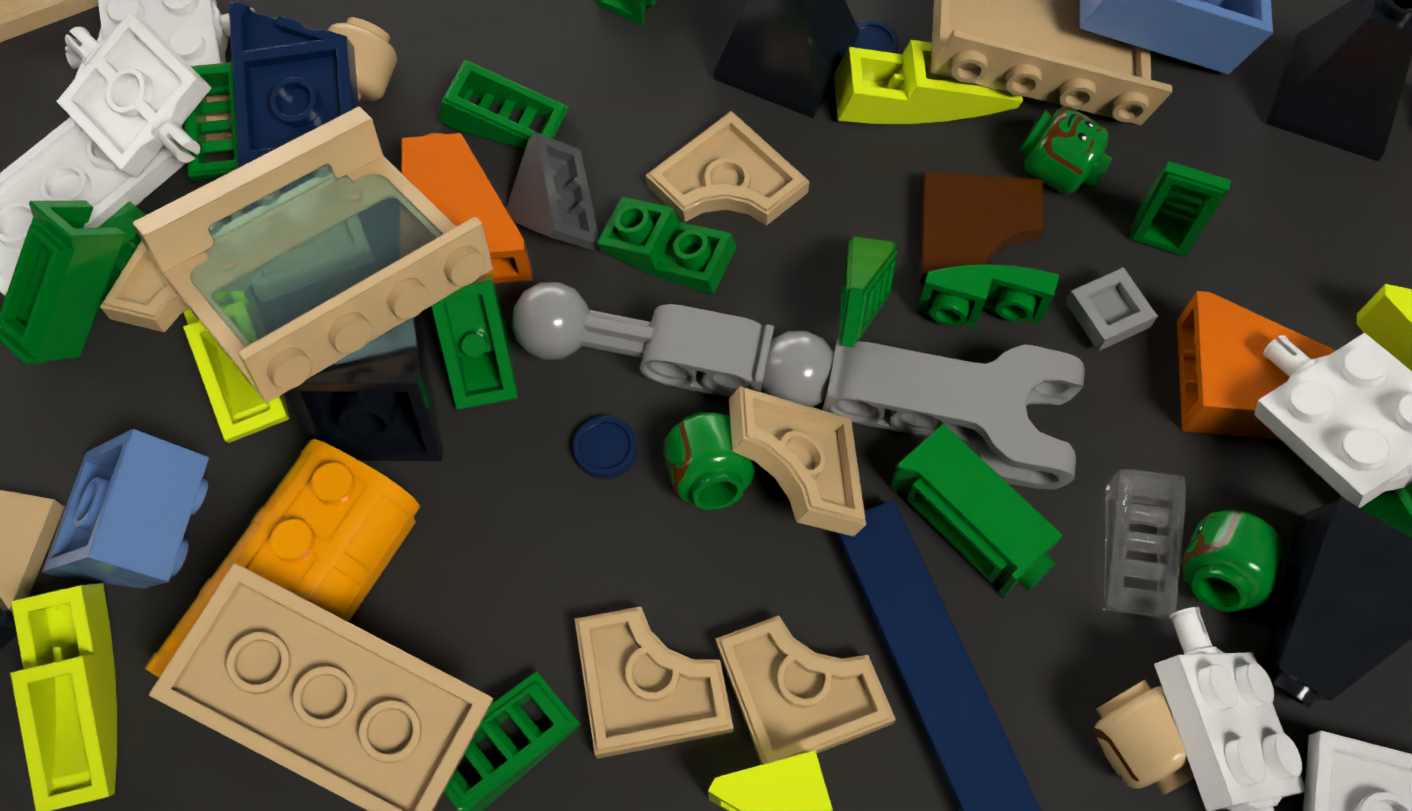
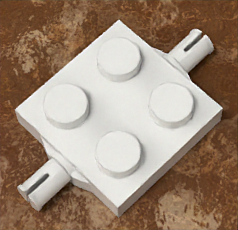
M98 0L101 29L97 42L111 35L130 12L145 21L189 66L226 63L225 52L230 36L229 13L222 15L217 8L216 0ZM66 46V57L70 66L74 70L78 69L82 59Z
M130 12L112 34L100 42H97L85 28H72L70 32L77 39L66 34L65 43L82 59V63L75 79L56 102L120 170L137 178L164 146L182 163L194 160L195 157L189 151L198 155L200 153V145L182 129L181 125L212 87L145 21Z
M1366 333L1361 334L1330 355L1318 357L1317 359H1310L1292 344L1285 335H1280L1277 340H1272L1265 348L1263 356L1271 360L1290 378L1286 383L1258 400L1254 415L1344 499L1359 508L1385 491L1412 485V371Z
M1199 607L1186 608L1170 614V620L1174 624L1184 655H1177L1154 665L1179 736L1185 747V752L1206 811L1229 809L1231 811H1274L1273 807L1277 806L1282 798L1307 792L1300 775L1302 772L1300 754L1294 742L1284 734L1272 703L1274 700L1272 682L1266 671L1257 664L1253 652L1224 653L1217 649V647H1213Z

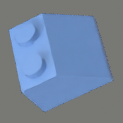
M135 429L129 430L85 452L41 573L55 577L140 589L168 583L170 577L175 576L179 572L187 556L189 544L188 540L183 537L190 515L195 514L199 510L207 494L208 480L203 478L209 457Z

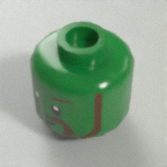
M1063 106L1053 114L1044 110L1019 148V151L1026 155L1023 161L1024 171L1035 179H1042L1043 184L1063 195L1073 193L1083 183L1093 188L1113 159L1104 153L1109 141V134L1106 128L1069 106Z
M715 412L693 413L675 425L665 438L663 453L671 485L678 498L704 510H719L737 502L751 484L755 466L753 460L732 452L730 416Z
M1235 510L1212 512L1199 521L1181 561L1183 578L1195 596L1211 608L1226 612L1255 608L1268 599L1285 559L1284 543L1271 525L1254 514Z

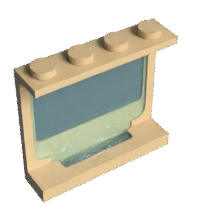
M359 106L132 222L156 268L265 403L301 385L310 377L347 355L360 350L369 342L406 320L419 315L423 310L460 288L473 283L493 269L483 223L477 217H473L459 226L452 223L383 156L373 120Z

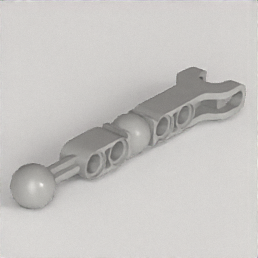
M540 282L522 293L513 309L512 330L517 342L527 353L543 361L563 360L579 351L581 346L642 358L639 367L641 373L657 383L728 398L741 386L758 392L763 390L768 395L809 407H814L823 402V411L851 418L852 423L926 438L944 423L1008 484L1054 490L1069 484L1075 478V450L1068 442L1038 431L1029 420L1026 408L1029 404L1062 405L1070 401L1083 388L1084 364L1079 358L1068 353L1024 344L1004 352L995 361L982 364L870 342L858 341L855 347L841 346V341H838L839 338L836 340L833 351L822 337L808 331H787L772 339L773 325L766 324L764 326L744 317L683 305H660L655 308L651 322L589 310L587 303L576 289L561 282Z

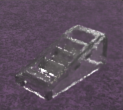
M1121 469L1108 483L1104 610L1170 619L1169 615L1176 612L1186 504L1185 477ZM1132 502H1135V503H1143V504H1150V505H1157L1158 507H1155V506H1147V505H1140V504H1133ZM1129 523L1158 527V533L1155 535L1129 531ZM1127 550L1157 554V563L1126 559ZM1124 576L1157 581V591L1123 587Z

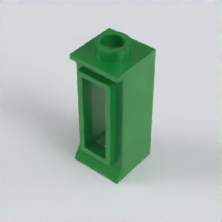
M86 200L30 201L29 206L33 219L0 311V341L11 350L15 357L22 360L25 364H44L49 361L79 358L126 234L118 227L84 228L93 210V206Z
M944 423L897 464L889 488L892 491L907 494V501L992 584L998 580L1003 585L998 593L1000 597L1004 598L1018 583L1027 591H1030L1057 564L1048 554L1063 535Z

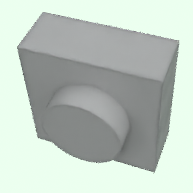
M1124 267L1072 290L1065 302L1097 351L1149 329L1158 317Z

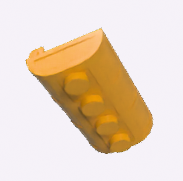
M316 439L309 440L297 461L265 505L258 510L251 520L249 527L211 579L207 580L199 591L198 597L144 668L160 678L233 563L349 622L416 523L414 516L421 507L420 504L401 486L370 466L325 442Z

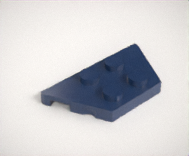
M240 2L228 3L239 167L359 106L355 51L353 44L347 36L322 28L316 30L308 29L300 21L281 15L277 19L253 12L246 4ZM312 172L308 173L307 175H305V176H303V177H301V178H299V179H297V180H295V181L289 183L288 185H286V186H284V187L278 189L276 193L280 192L281 190H283V189H285V188H287V187H289V186H291V185H293V184L299 182L300 180H302V179H304V178H306V177H308V176H310V175H312V174H314V173H312ZM255 201V202L249 204L248 206L242 208V211L245 210V209H247V208H249V207H251V206H253V205H255V204H257V203H259V202H258V201Z

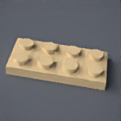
M233 563L149 693V696L367 811H434L493 702V698L236 563Z

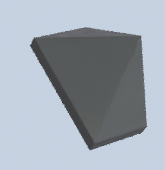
M535 133L528 139L506 210L513 222L547 237L594 251L599 247L597 245L599 233L581 149Z

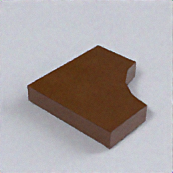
M925 172L922 181L920 284H925L927 274L930 271L965 265H987L997 252L1015 243L1038 241L1044 230L1042 179Z

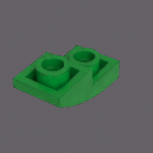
M621 197L597 242L601 251L630 266L669 282L713 295L737 248L732 233L679 222L673 207Z
M991 264L965 265L930 271L927 274L917 312L929 315L935 321L948 326L965 325L976 328L983 309L996 312L1002 318L1012 322L1029 321L1040 325L1054 297L1059 274L1018 266Z

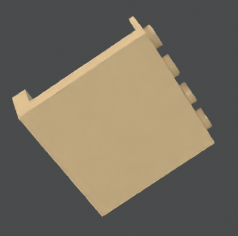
M934 0L930 73L954 78L961 82L974 83L1010 92L1016 96H1026L1061 106H1069L1073 109L1137 125H1142L1172 93V85L1151 80L1150 50L1080 29V0Z

